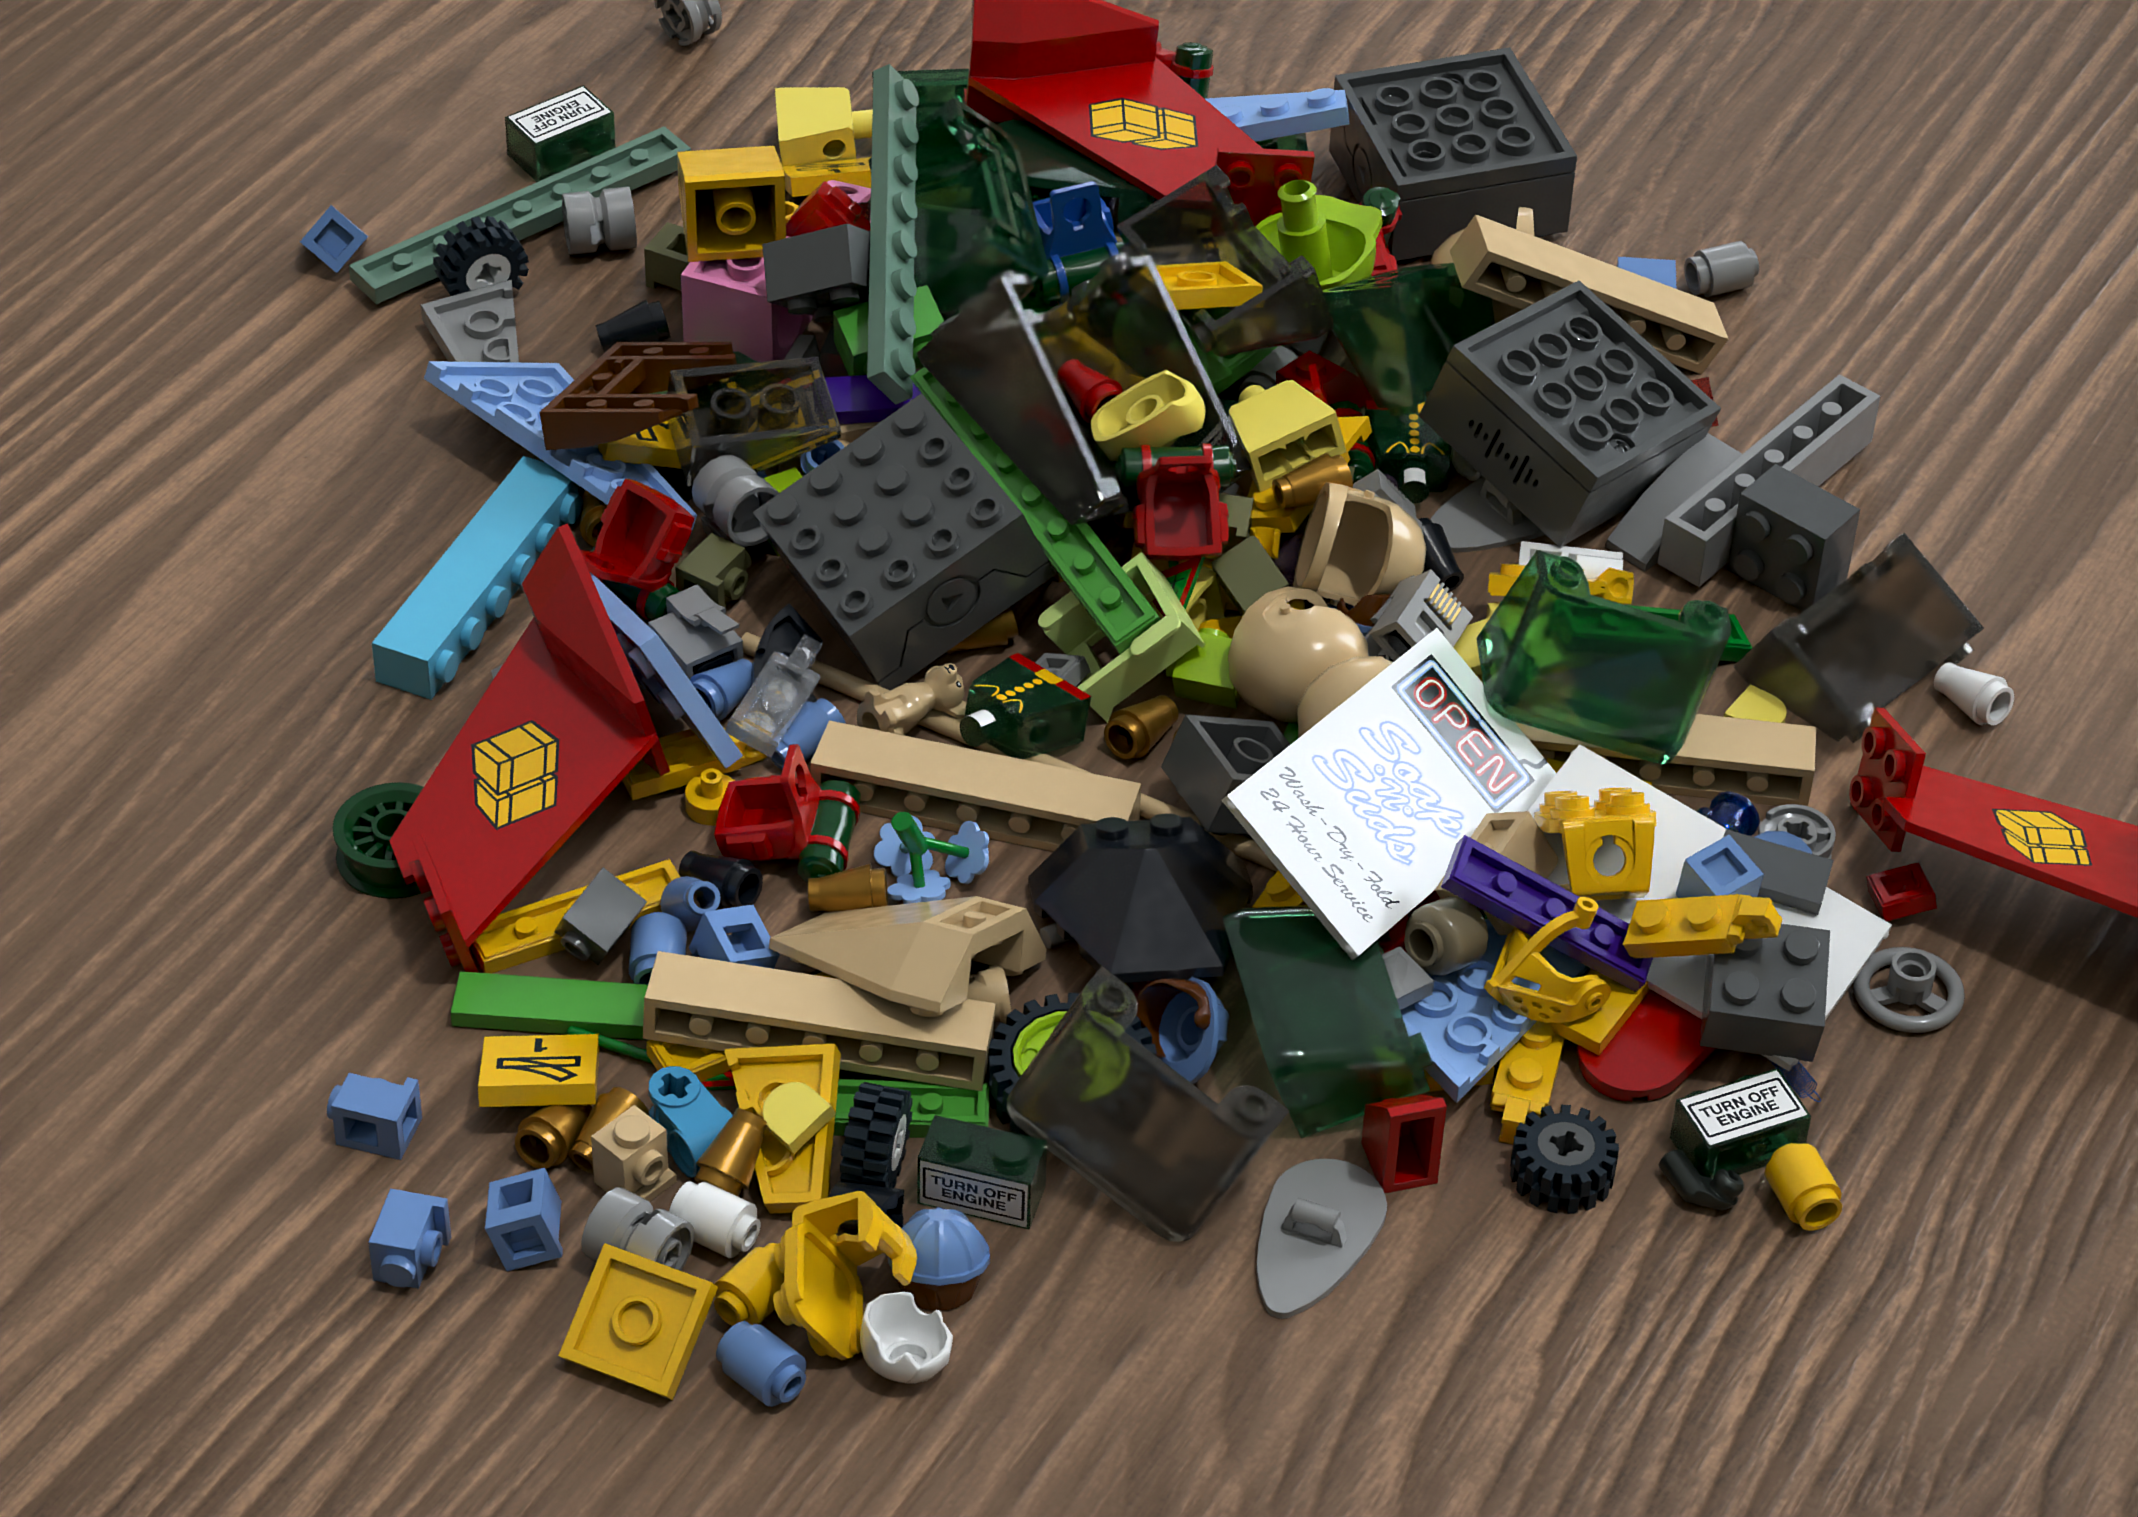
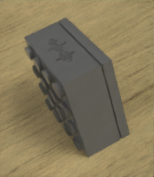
M1510 47L1335 75L1334 90H1345L1349 125L1331 128L1329 152L1358 204L1361 203L1365 193L1374 187L1389 188L1400 196L1399 206L1402 218L1391 232L1387 246L1390 254L1395 256L1396 261L1433 255L1434 251L1450 235L1466 228L1475 214L1516 229L1519 207L1533 209L1535 237L1568 232L1577 155Z
M1579 280L1455 344L1418 416L1499 490L1508 501L1514 504L1540 528L1546 536L1559 547H1562L1633 506L1652 483L1677 458L1706 437L1721 407Z
M922 393L753 511L754 516L794 578L878 686L888 690L901 685L1056 574L1023 513Z

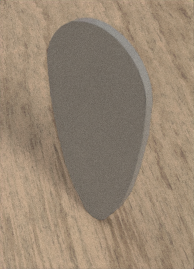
M1485 477L1477 479L1454 495L1431 517L1433 523H1438L1443 527L1453 553L1498 548L1545 535L1540 528L1514 504L1508 501Z
M1313 1159L1289 1168L1277 1179L1264 1211L1256 1266L1259 1294L1266 1311L1271 1316L1286 1319L1314 1306L1327 1297L1349 1275L1370 1249L1384 1225L1387 1201L1381 1185L1366 1170L1342 1160Z

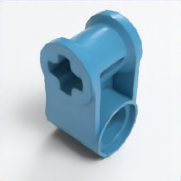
M669 1066L658 1070L649 1080L648 1095L654 1104L649 1111V1116L666 1129L668 1152L679 1169L687 1177L693 1178L700 1169L696 1162L733 1115L718 1103L692 1071L680 1066Z

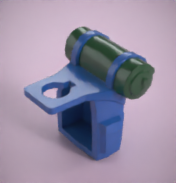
M1090 181L1056 189L1050 192L1049 198L1025 204L1024 214L1021 216L1022 233L1028 246L1031 249L1037 250L1041 257V261L1033 266L1031 285L1043 305L1058 301L1061 305L1068 303V299L1108 289L1119 291L1123 290L1124 285L1132 283L1133 266H1142V261L1138 257L1135 248L1128 241L1117 242L1113 233L1114 226L1110 209L1100 197L1099 187L1096 182Z

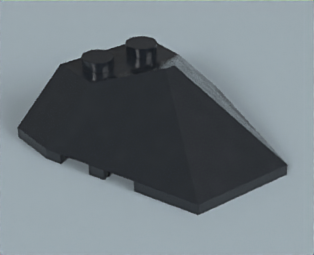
M1168 813L1155 815L1151 820L1126 821L1118 817H1107L1098 820L1096 823L1081 824L1028 876V888L1034 911L1041 918L1050 916L1056 922L1057 933L1064 940L1071 939L1072 937L1079 944V954L1110 984L1223 976L1235 946L1236 930L1238 927H1242L1244 921L1245 906L1251 903L1253 897V886L1245 863L1191 817H1180Z

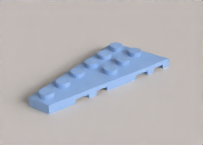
M1322 88L1300 93L1205 98L1255 142L1349 125L1345 90ZM1068 145L1067 160L1071 176L1107 170V168Z
M428 362L424 376L426 381L608 505L617 486L622 485L625 478L632 479L663 493L686 509L695 518L691 528L693 530L697 514L651 464L603 460V455L600 453L598 445L576 449H545L539 412L574 381L559 363Z
M590 573L637 682L643 689L647 688L654 699L660 705L663 704L675 720L681 717L726 769L743 757L657 633L596 576Z
M1485 919L1488 930L1487 950L1481 960L1467 968L1445 976L1428 974L1434 980L1432 995L1390 1016H1386L1357 985L1355 989V997L1456 1103L1537 1022L1513 1012L1506 1005L1503 1006L1484 989L1486 981L1490 980L1493 975L1496 962L1507 938V935H1499L1489 919ZM1549 945L1540 952L1559 973L1571 978L1582 977L1590 969V967ZM1517 976L1512 980L1514 984L1537 991L1541 987L1538 983Z

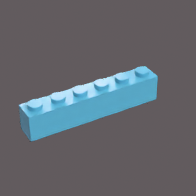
M523 456L372 642L376 682L432 700L443 684L450 682L454 678L459 664L468 652L475 650L479 646L484 632L496 617L500 618L505 613L509 600L522 586V582L556 529L567 523L568 525L574 524L578 520L583 506V499L579 495L578 484L549 464Z

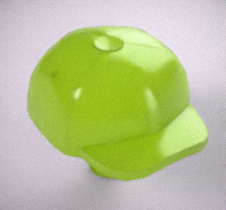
M1293 180L1285 183L1277 192L1281 200L1282 213L1271 215L1262 220L1237 246L1234 252L1237 268L1263 285L1262 305L1280 319L1308 320L1339 314L1359 295L1372 275L1376 258V239L1382 227L1381 210L1376 207L1349 203L1331 196L1315 195L1317 192L1316 186L1306 180Z

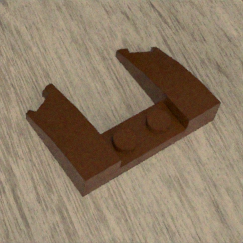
M616 342L539 412L545 449H576L617 441L698 408L697 394L650 393L685 388L735 372L738 367L736 355L733 353L732 342Z

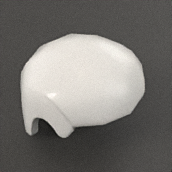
M909 1292L881 1294L866 1304L861 1324L860 1345L867 1365L876 1373L896 1382L915 1384L928 1381L948 1364L953 1335L943 1322V1317L939 1310L936 1309L931 1314L920 1311L915 1304L914 1296Z

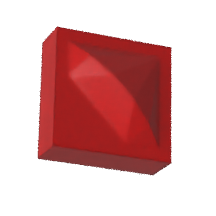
M1919 863L1866 876L1868 892L1882 919L1886 922L1937 909L1936 894Z

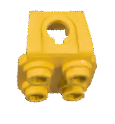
M1629 787L1599 789V799L1594 800L1593 807L1589 806V796L1577 795V791L1545 792L1544 803L1539 804L1540 811L1534 812V819L1540 830L1546 833L1562 834L1569 884H1560V886L1579 897H1588L1594 901L1644 898L1650 889L1654 831L1657 826L1656 811L1650 809V803H1644V793L1632 792V788ZM1613 835L1614 844L1621 848L1625 858L1621 870L1611 876L1598 873L1593 863L1595 852L1603 845L1602 836Z
M863 1191L819 1199L796 1207L792 1213V1227L785 1231V1234L781 1237V1242L774 1246L775 1262L784 1275L781 1289L775 1292L773 1296L774 1307L778 1317L785 1325L795 1324L798 1327L805 1328L810 1345L819 1356L828 1355L832 1358L848 1360L855 1354L862 1351L860 1331L863 1319V1290L857 1275V1266L885 1253L892 1260L893 1276L903 1286L910 1284L917 1262V1253L909 1235L895 1224ZM849 1220H858V1235L846 1233L840 1236L836 1235L838 1227L842 1223Z

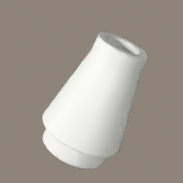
M1947 662L1940 667L1934 678V688L1947 696L1979 725L1986 723L1990 725L1999 724L2007 717L2013 706L2014 691L2007 686L2006 680L2002 677L1959 667L1951 662Z

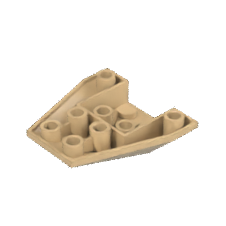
M978 896L826 912L771 937L769 949L790 957L796 963L806 964L889 1001L908 1005L912 1013L926 1017L941 1016L946 1010L967 1000L971 960L1000 966L1003 968L1006 976H1016L1023 974L1024 970L1046 958V947L1026 908Z

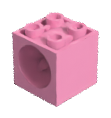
M764 257L690 262L681 274L684 342H732L733 353L736 355L737 366L774 376L799 335H802L812 320L811 315L789 314L788 308L767 301Z

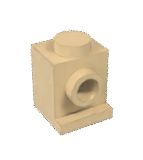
M633 1105L591 1136L594 1183L606 1192L615 1187H623L650 1202L677 1182L676 1173L668 1168L666 1129L637 1106Z

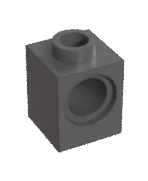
M603 867L562 917L554 932L562 937L560 942L571 955L582 961L590 959L599 965L637 918L647 901Z

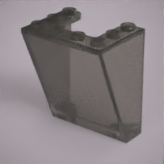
M1120 253L1106 259L1100 264L1099 268L1101 271L1095 277L1078 284L1071 290L1073 296L1064 304L1053 307L1047 312L1035 313L1033 309L1024 310L1020 303V300L1033 289L1030 277L1027 274L1017 275L1014 270L1002 272L987 282L988 289L979 297L962 304L959 307L960 314L953 321L936 328L931 333L933 339L917 352L920 362L1071 525L1133 513L1134 507L1140 505L1137 489L1122 488L1116 474V462L1118 461L1114 460L1112 462L1101 450L1093 438L1091 424L1083 420L1066 390L1057 381L1059 368L1071 359H1077L1085 366L1116 380L1121 384L1123 392L1140 381L1166 369L1187 380L1195 386L1204 401L1206 410L1204 423L1200 430L1179 437L1170 447L1201 446V443H1210L1212 446L1228 445L1233 454V459L1236 460V472L1230 486L1252 469L1150 254L1128 257L1126 253ZM1220 487L1219 493H1223L1229 487Z

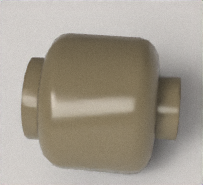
M1448 896L1425 904L1412 912L1406 923L1405 949L1408 955L1425 972L1430 975L1445 976L1467 968L1481 960L1487 950V924L1482 913L1475 905L1460 897Z

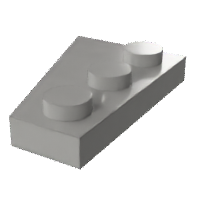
M512 279L421 304L422 320L449 362H519Z

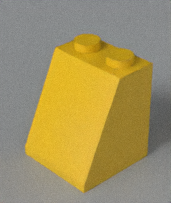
M775 146L677 152L678 188L688 262L763 257L762 244L786 238L785 175Z

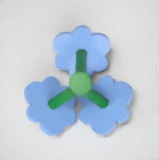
M899 812L894 815L891 823L884 824L881 827L879 836L882 841L873 850L875 861L883 867H891V873L897 877V883L889 886L887 889L890 899L903 900L904 904L942 900L946 896L945 890L951 887V881L948 877H940L939 872L929 870L933 864V857L929 850L948 854L945 862L946 874L949 877L958 878L960 883L969 884L972 882L975 874H982L988 866L989 835L987 832L980 831L976 822L965 821L961 825L958 835L951 836L948 842L936 840L933 834L923 831L922 823L918 818L911 816L908 812Z

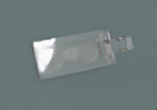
M804 634L790 657L779 651L778 653L774 651L732 715L725 731L772 758L821 678L819 677L820 674L811 670V667L823 644Z

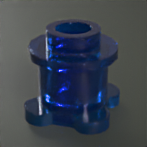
M1720 792L1712 799L1709 808L1702 807L1696 811L1727 830L1752 836L1760 825L1759 813L1752 802L1745 796L1735 792Z

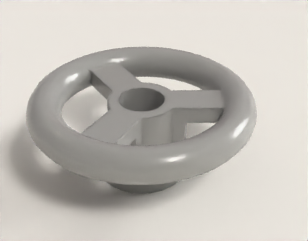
M1892 947L1873 953L1853 981L1854 995L1863 1011L1883 1026L1902 1032L1923 1033L1946 1026L1958 1016L1965 999L1964 986L1959 975L1945 960L1930 952L1911 947ZM1891 965L1887 986L1870 990L1872 975L1880 968ZM1935 974L1946 986L1948 992L1947 1001L1931 992ZM1895 1002L1908 1005L1916 1004L1931 1014L1908 1016L1893 1012L1883 1005Z

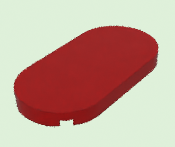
M1650 990L1599 1056L1577 1045L1579 1068L1584 1079L1594 1089L1610 1098L1632 1102L1633 1097L1648 1096L1647 1101L1668 1095L1716 1048L1699 1046L1700 1018L1655 991Z

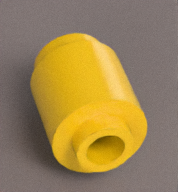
M1790 1143L1780 1147L1773 1153L1766 1165L1764 1174L1789 1219L1794 1223L1800 1224L1804 1230L1808 1231L1819 1230L1833 1223L1842 1212L1843 1206L1840 1201L1842 1193L1817 1149L1810 1144Z
M768 1243L765 1247H755L715 1283L718 1289L714 1296V1306L719 1316L729 1325L733 1326L741 1321H747L751 1325L760 1324L775 1310L773 1296L775 1292L781 1289V1285L784 1282V1275L779 1270L774 1258V1246L776 1243Z

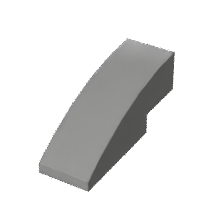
M1707 433L1704 439L1677 458L1642 494L1609 536L1606 548L1613 552H1622L1625 560L1644 572L1658 563L1664 518L1735 461L1742 453Z

